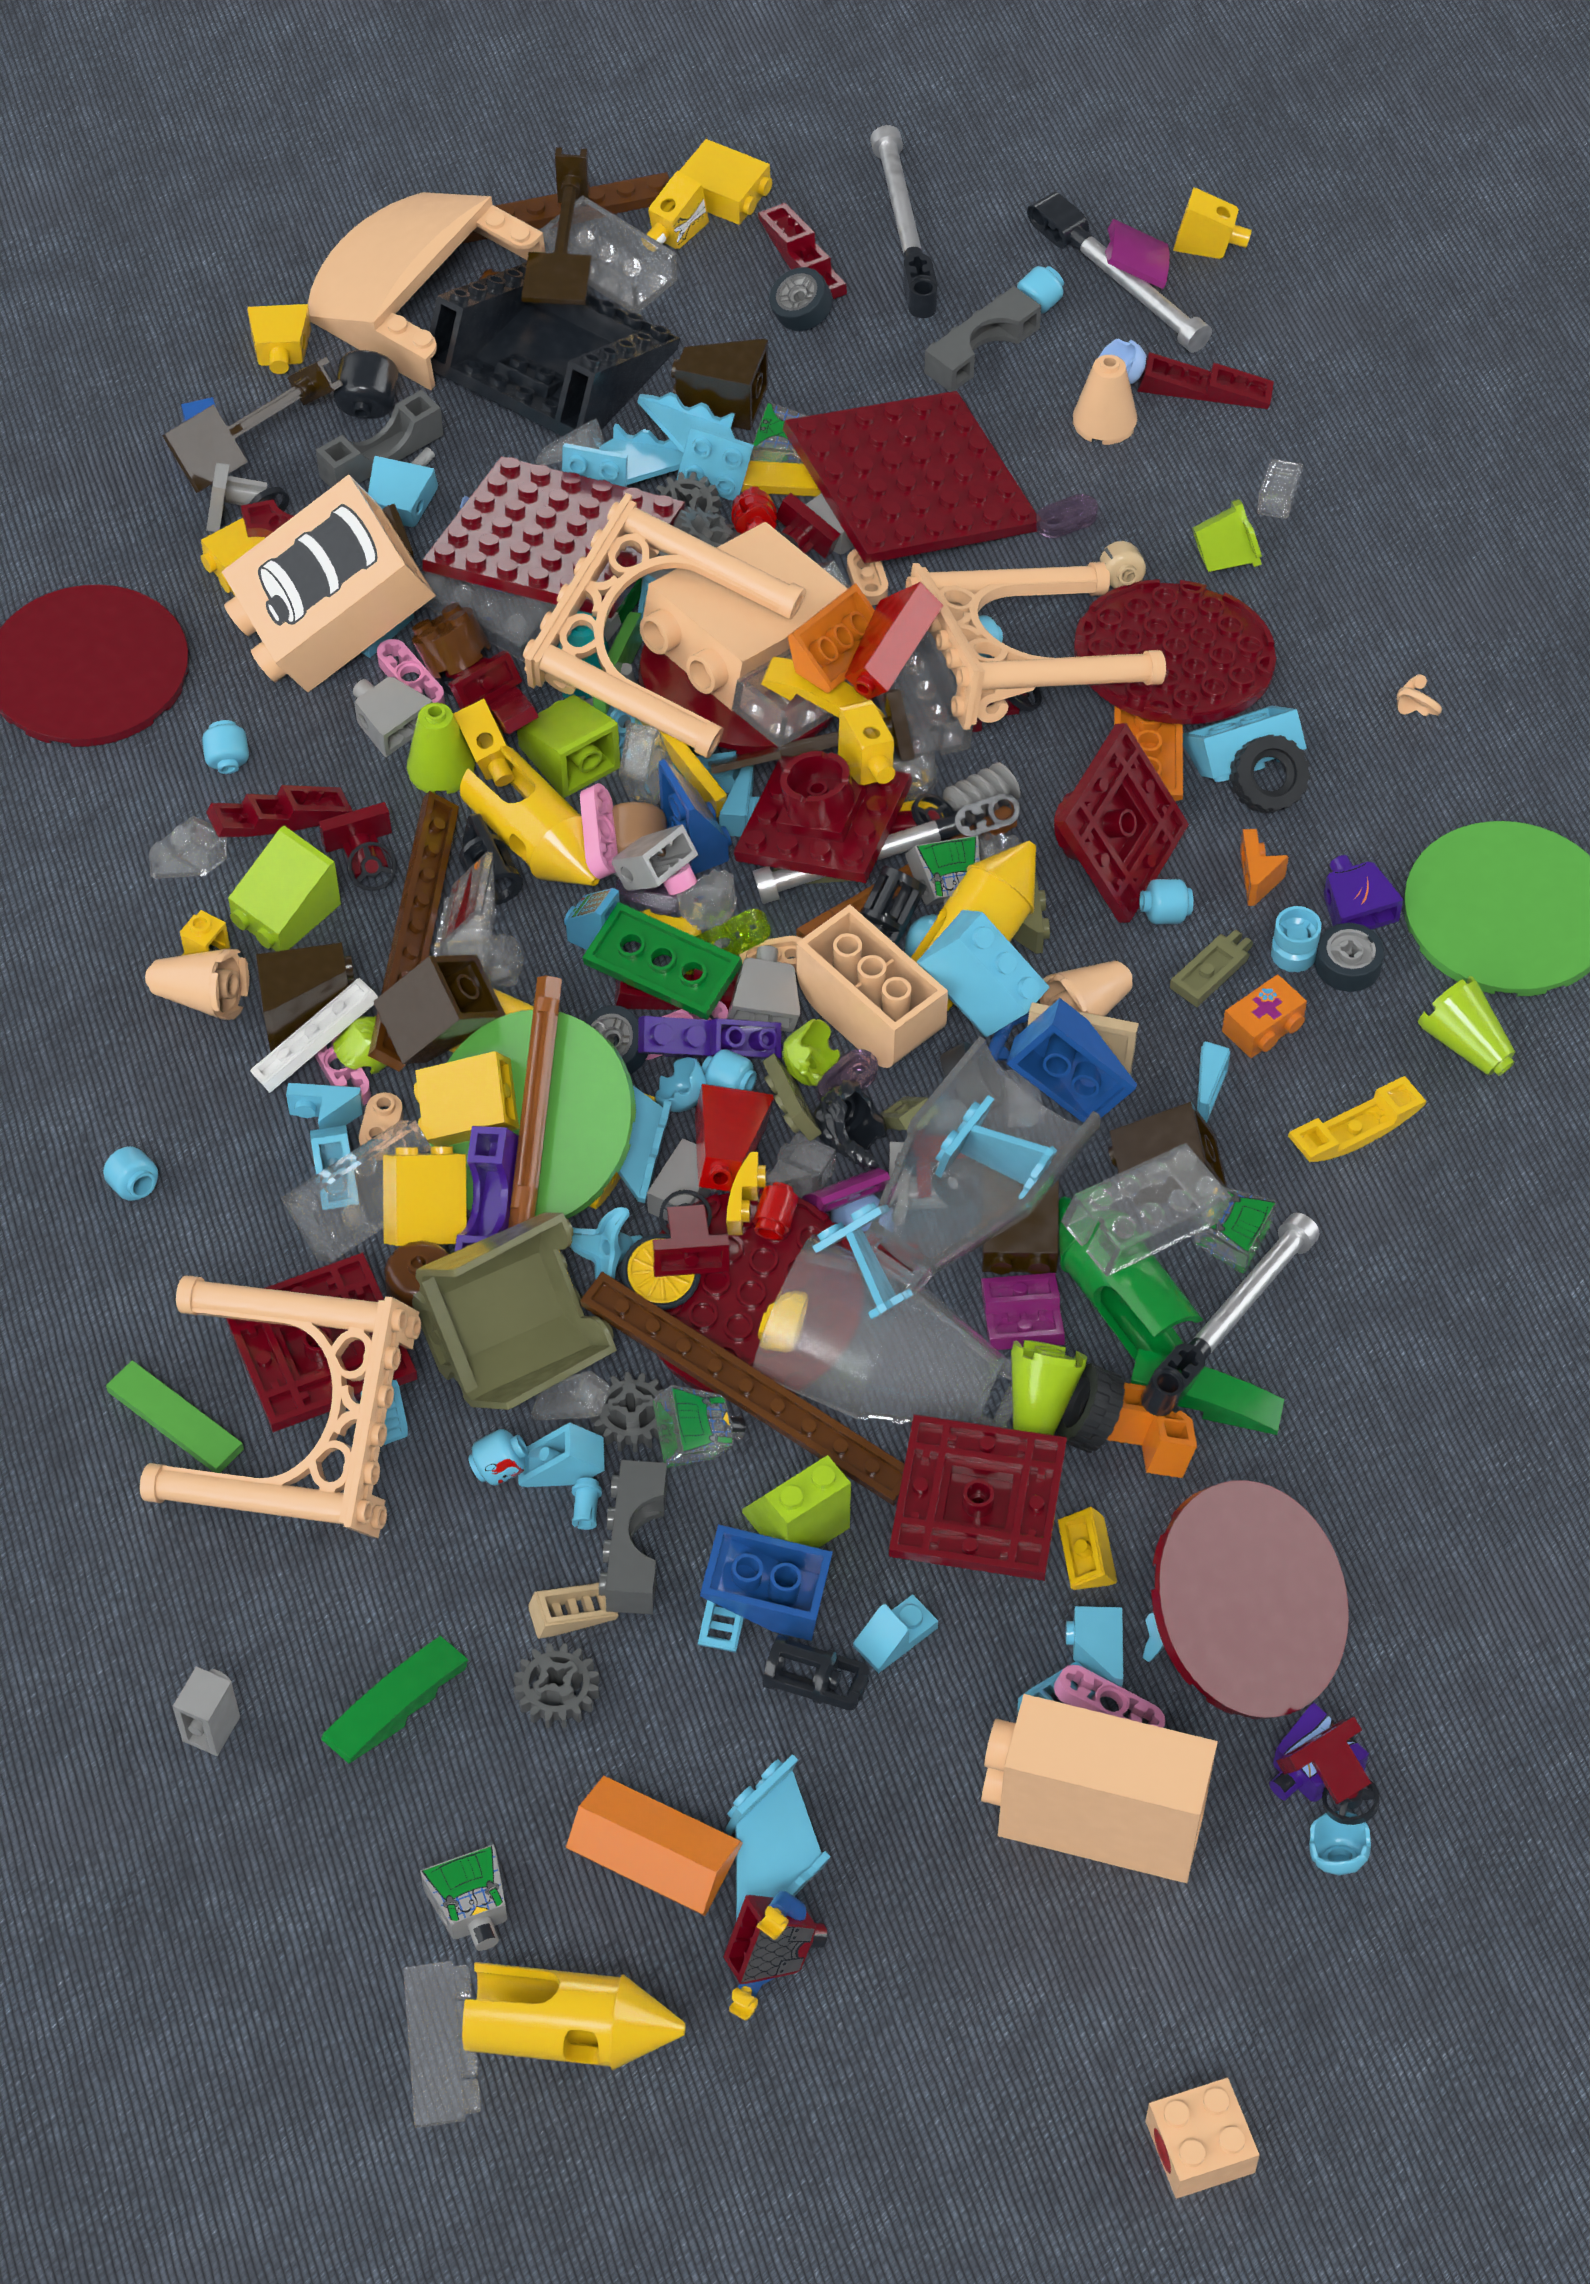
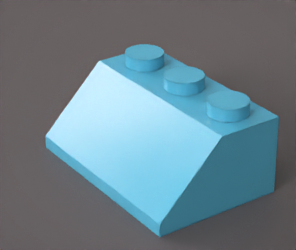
M1272 705L1183 733V746L1202 777L1213 778L1214 782L1230 779V765L1235 759L1234 755L1243 748L1244 744L1253 739L1266 735L1285 736L1287 740H1293L1297 743L1299 749H1307L1297 709ZM1262 758L1257 762L1254 771L1265 768V762L1276 758Z
M962 910L917 961L919 966L948 990V997L984 1037L992 1035L1027 1014L1032 1002L1037 1003L1050 988L986 915L979 911Z

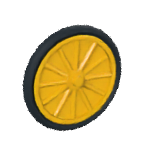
M653 1234L635 1242L625 1254L621 1268L623 1285L662 1310L673 1309L684 1304L692 1297L698 1287L700 1274L654 1277L652 1240L668 1239L671 1237L669 1234Z

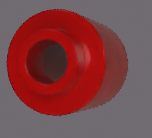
M774 1182L772 1185L763 1188L753 1219L755 1224L754 1231L757 1235L765 1239L779 1241L783 1239L784 1234L789 1232L799 1200L791 1186L781 1182Z

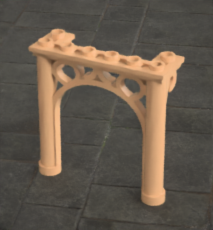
M625 493L620 503L616 501L612 505L607 516L609 521L603 530L598 529L594 534L590 545L592 549L587 557L582 556L578 560L574 569L575 576L570 585L565 583L557 597L558 604L554 611H548L540 624L541 632L536 640L531 639L527 643L523 652L527 683L529 687L534 689L536 685L542 687L544 682L547 681L552 687L565 694H573L577 688L695 748V753L708 759L720 742L723 727L630 681L619 673L611 663L604 645V629L613 604L622 592L639 578L655 571L672 568L686 569L701 574L790 620L798 612L805 597L806 589L795 583L788 584L638 509L636 502L632 501V495ZM628 546L642 554V562L631 567H623L616 561L620 551H625ZM660 551L669 554L657 557ZM609 561V567L615 575L607 581L596 582ZM586 597L594 605L592 616L584 613L577 614ZM584 625L592 629L594 640L582 647H574L568 643V636L571 635L575 627ZM559 641H560V646H561L562 649L556 647V646L558 645ZM597 653L603 670L581 659Z
M1090 562L1088 566L928 572L927 568L921 567L919 563L912 564L911 576L906 579V588L921 582L943 604V607L927 631L931 632L936 641L937 649L941 650L946 659L947 667L952 670L956 677L958 686L956 696H953L951 700V711L953 716L957 717L963 730H970L971 725L976 724L977 717L986 723L1000 720L1008 711L1009 706L1005 700L1006 698L1033 691L1035 687L1130 682L1160 685L1164 682L1166 662L1160 650L1126 655L1063 658L1035 656L1020 652L1003 644L984 628L979 619L978 612L984 605L1004 597L1089 593L1091 596L1104 595L1108 592L1110 586V573L1104 562ZM979 654H988L994 658L982 657Z
M183 1276L176 1292V1305L180 1313L288 1325L300 1328L311 1335L323 1350L330 1367L333 1387L331 1410L326 1427L316 1446L302 1462L283 1474L269 1478H252L149 1463L144 1468L140 1479L141 1498L144 1501L162 1503L168 1500L344 1524L343 1527L372 1538H379L380 1529L385 1526L387 1519L386 1500L372 1495L373 1485L378 1482L380 1476L378 1457L380 1447L384 1445L387 1437L385 1418L387 1408L391 1407L394 1398L392 1380L394 1370H397L400 1364L401 1352L399 1345L406 1349H413L414 1340L418 1338L421 1330L419 1311L393 1297L385 1296L384 1301L373 1302L206 1282L202 1277ZM318 1326L347 1329L348 1331L342 1333L333 1343ZM362 1340L365 1345L363 1363L358 1369L348 1371L341 1356L351 1342ZM346 1378L351 1381H361L364 1379L360 1404L354 1396V1387L347 1385ZM356 1423L352 1447L336 1440L338 1435L345 1437L347 1430ZM341 1450L345 1457L343 1473L338 1480L328 1482L324 1476L321 1463L331 1452ZM311 1473L314 1482L320 1488L312 1489L290 1485Z

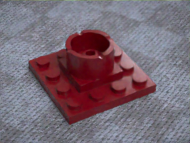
M1127 723L1114 725L1074 791L1067 793L1062 798L1063 801L1059 803L1055 812L1054 830L1059 846L1064 849L1063 853L1072 860H1079L1118 922L1126 923L1131 922L1140 907L1139 898L1141 891H1146L1149 882L1158 877L1189 823Z
M810 751L797 756H781L733 851L735 860L866 883L913 783L911 773L895 771L894 778L886 784L875 782L859 785L850 775L847 762L837 754Z
M363 1252L264 1288L373 1302L384 1301ZM225 1318L272 1432L330 1412L333 1390L330 1367L323 1350L311 1335L300 1328L288 1325ZM318 1326L333 1343L342 1333L348 1331L347 1329ZM362 1340L351 1342L341 1356L348 1371L358 1369L363 1363L365 1345ZM399 1345L401 1359L397 1370H394L393 1380H397L398 1385L401 1386L417 1380V1372L407 1349ZM346 1378L347 1385L354 1387L356 1401H360L364 1379L361 1381H351Z
M914 1414L890 1540L889 1557L1045 1581L1067 1437Z

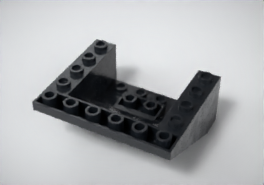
M527 262L438 295L429 331L435 338L437 345L436 353L431 358L433 372L577 444L596 437L675 353L680 338L669 333L670 331L666 327L652 325L644 321L641 315L626 312L618 308L617 304L612 301L601 300L591 295L592 293L587 290L585 305L522 302L521 297Z

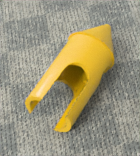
M500 746L501 752L513 764L512 773L514 780L510 784L524 798L520 802L507 803L503 801L471 770L467 769L460 784L462 800L476 814H480L484 822L504 840L505 844L528 864L531 873L537 879L595 886L599 883L600 879L590 872L586 863L582 816L513 748Z
M1026 841L969 865L967 873L939 912L934 924L911 958L917 963L919 958L962 910L983 912L1010 942L1027 916L1034 912L1036 845L1031 841ZM949 997L947 1003V1011H949V1009L954 1004Z
M475 1962L474 1972L477 1973V2000L465 1999L462 2042L465 2051L609 2066L611 2070H615L684 2036L686 2023L624 1974L621 1977Z

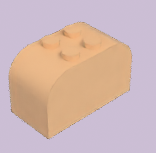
M850 904L797 942V979L806 999L827 1022L876 1065L890 1068L945 1027L947 1021L948 990Z

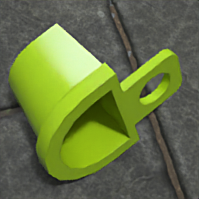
M1240 499L1231 501L1230 508L1192 527L1198 550L1208 572L1252 563L1254 567L1262 565L1260 560L1262 555L1256 535L1247 519Z

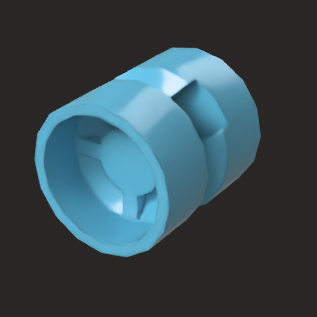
M1293 906L1281 911L1276 918L1271 957L1279 968L1288 972H1301L1314 964L1322 923L1319 916L1313 910L1306 907Z

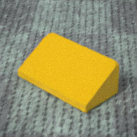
M1088 1507L1059 1519L1058 1525L1071 1589L1078 1590L1116 1584L1117 1577L1103 1515L1093 1507Z

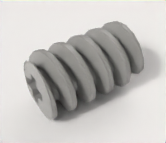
M996 762L989 769H981L978 775L971 774L966 780L958 781L955 786L946 787L943 790L942 797L955 812L962 805L996 794H1009L1018 800L1020 798V787L1012 772L1005 765ZM1005 799L999 800V802H1000L1003 806H1004V805H1006V806L1009 805V802H1008L1007 800H1005ZM998 801L994 805V811L999 808ZM986 804L981 805L984 813L978 814L981 818L986 816ZM969 810L965 812L964 819L970 824L974 823L976 820L975 815H971Z

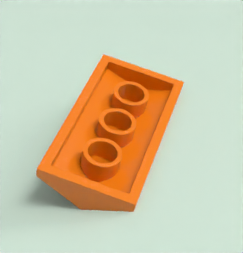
M856 583L787 636L795 672L826 693L832 691L846 679L844 676L875 611Z
M1114 706V725L1127 723L1174 801L1183 800V724H1169L1144 719Z
M603 1776L579 1805L566 1848L706 1916L743 1843L732 1836Z

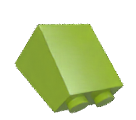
M575 694L564 700H559L552 704L551 707L537 713L539 716L537 719L517 730L518 745L563 798L621 768L618 723Z
M282 826L228 897L232 922L239 929H246L255 935L259 943L267 949L272 948L275 951L289 950L341 905L335 862L286 826Z
M827 1455L743 1508L742 1513L761 1535L819 1548L850 1528L851 1482Z

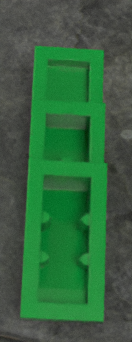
M1138 1348L1131 1384L1146 1386L1154 1371L1168 1355ZM1204 1366L1192 1388L1177 1406L1203 1411L1202 1419L1277 1435L1285 1399L1251 1383Z
M437 1637L410 1656L356 1701L322 1734L321 1740L350 1764L404 1728L407 1717L435 1699L438 1688L463 1672L468 1659L443 1637Z

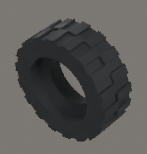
M1273 734L1253 739L1244 744L1243 748L1234 755L1235 759L1231 762V774L1229 775L1233 785L1232 790L1239 797L1238 800L1242 804L1245 803L1253 811L1259 810L1260 813H1273L1289 808L1293 803L1298 802L1302 798L1301 795L1308 788L1307 782L1310 780L1309 761L1306 760L1304 751L1297 747V743L1293 740H1287L1285 736H1274ZM1262 758H1276L1285 768V781L1275 791L1262 789L1254 779V768Z
M1087 1363L1057 1427L1056 1436L1067 1437L1066 1444L1088 1453L1097 1451L1101 1445H1104L1109 1435L1113 1432L1123 1407L1125 1389L1124 1380L1121 1379L1122 1376L1095 1364Z

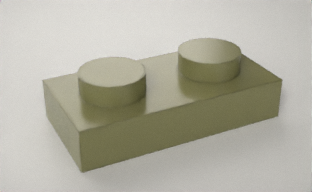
M904 1096L882 1111L880 1115L883 1116L887 1129H896L898 1131L908 1129L909 1132H912L923 1126L928 1121L926 1116L935 1109L928 1097Z

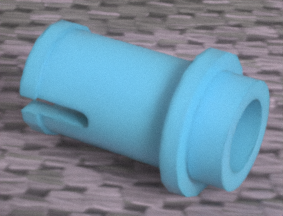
M580 1478L572 1487V1494L575 1496L572 1525L574 1527L578 1526V1529L590 1530L597 1526L598 1498L602 1496V1488L596 1479Z

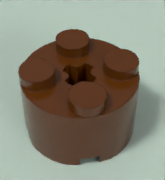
M458 602L446 606L441 611L442 615L431 621L430 619L422 620L412 628L415 634L412 642L429 673L434 678H441L439 672L447 670L449 675H453L465 670L483 657L481 650L484 647L488 651L491 648V644L472 609L469 607L462 608Z

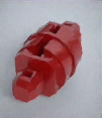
M751 486L733 499L732 523L740 534L764 522H767L775 529L777 509L771 497L765 491H762L759 487Z

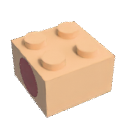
M1228 2078L1149 2103L1145 2122L1176 2199L1255 2173L1260 2155Z

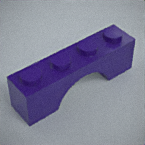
M472 1126L467 1163L473 1180V1203L470 1218L465 1229L457 1234L455 1252L508 1229L519 1137L508 1128Z

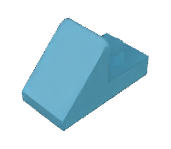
M288 1083L286 1097L289 1114L302 1118L319 1117V1129L347 1125L363 1114L360 1087Z
M912 1594L892 1610L886 1604L881 1605L855 1639L853 1647L879 1674L938 1629V1620Z

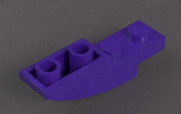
M657 1016L638 1017V1053L665 1055V1057L707 1058L708 1056L713 1057L720 1050L727 1049L748 1059H766L773 1053L778 1059L781 1058L780 1022L718 1018L703 1020Z

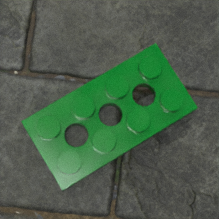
M620 902L617 903L582 957L584 965L705 1020H708L742 966L741 957ZM631 941L641 944V947L633 953L622 950L623 946ZM661 955H667L672 958L671 962L663 967L653 964L654 959ZM692 969H698L703 972L702 976L694 981L684 978V974Z

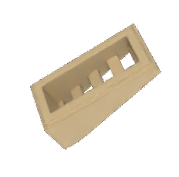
M599 1583L534 1592L528 1606L538 1639L557 1636L616 1620L619 1616L618 1612H606V1597L599 1596ZM591 1597H597L601 1610L595 1611ZM581 1600L584 1613L579 1612L576 1601ZM565 1604L568 1615H563L561 1605Z

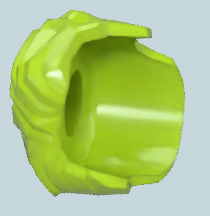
M360 1016L335 1039L333 1043L334 1052L340 1062L346 1067L355 1070L368 1066L371 1067L370 1073L376 1074L387 1066L368 1056L376 1016Z
M811 1019L789 1035L783 1043L782 1056L787 1066V1072L801 1084L808 1086H817L823 1079V1076L829 1074V1071L834 1068L841 1056L838 1049L832 1050L830 1048L829 1038L832 1031L829 1025L821 1019Z

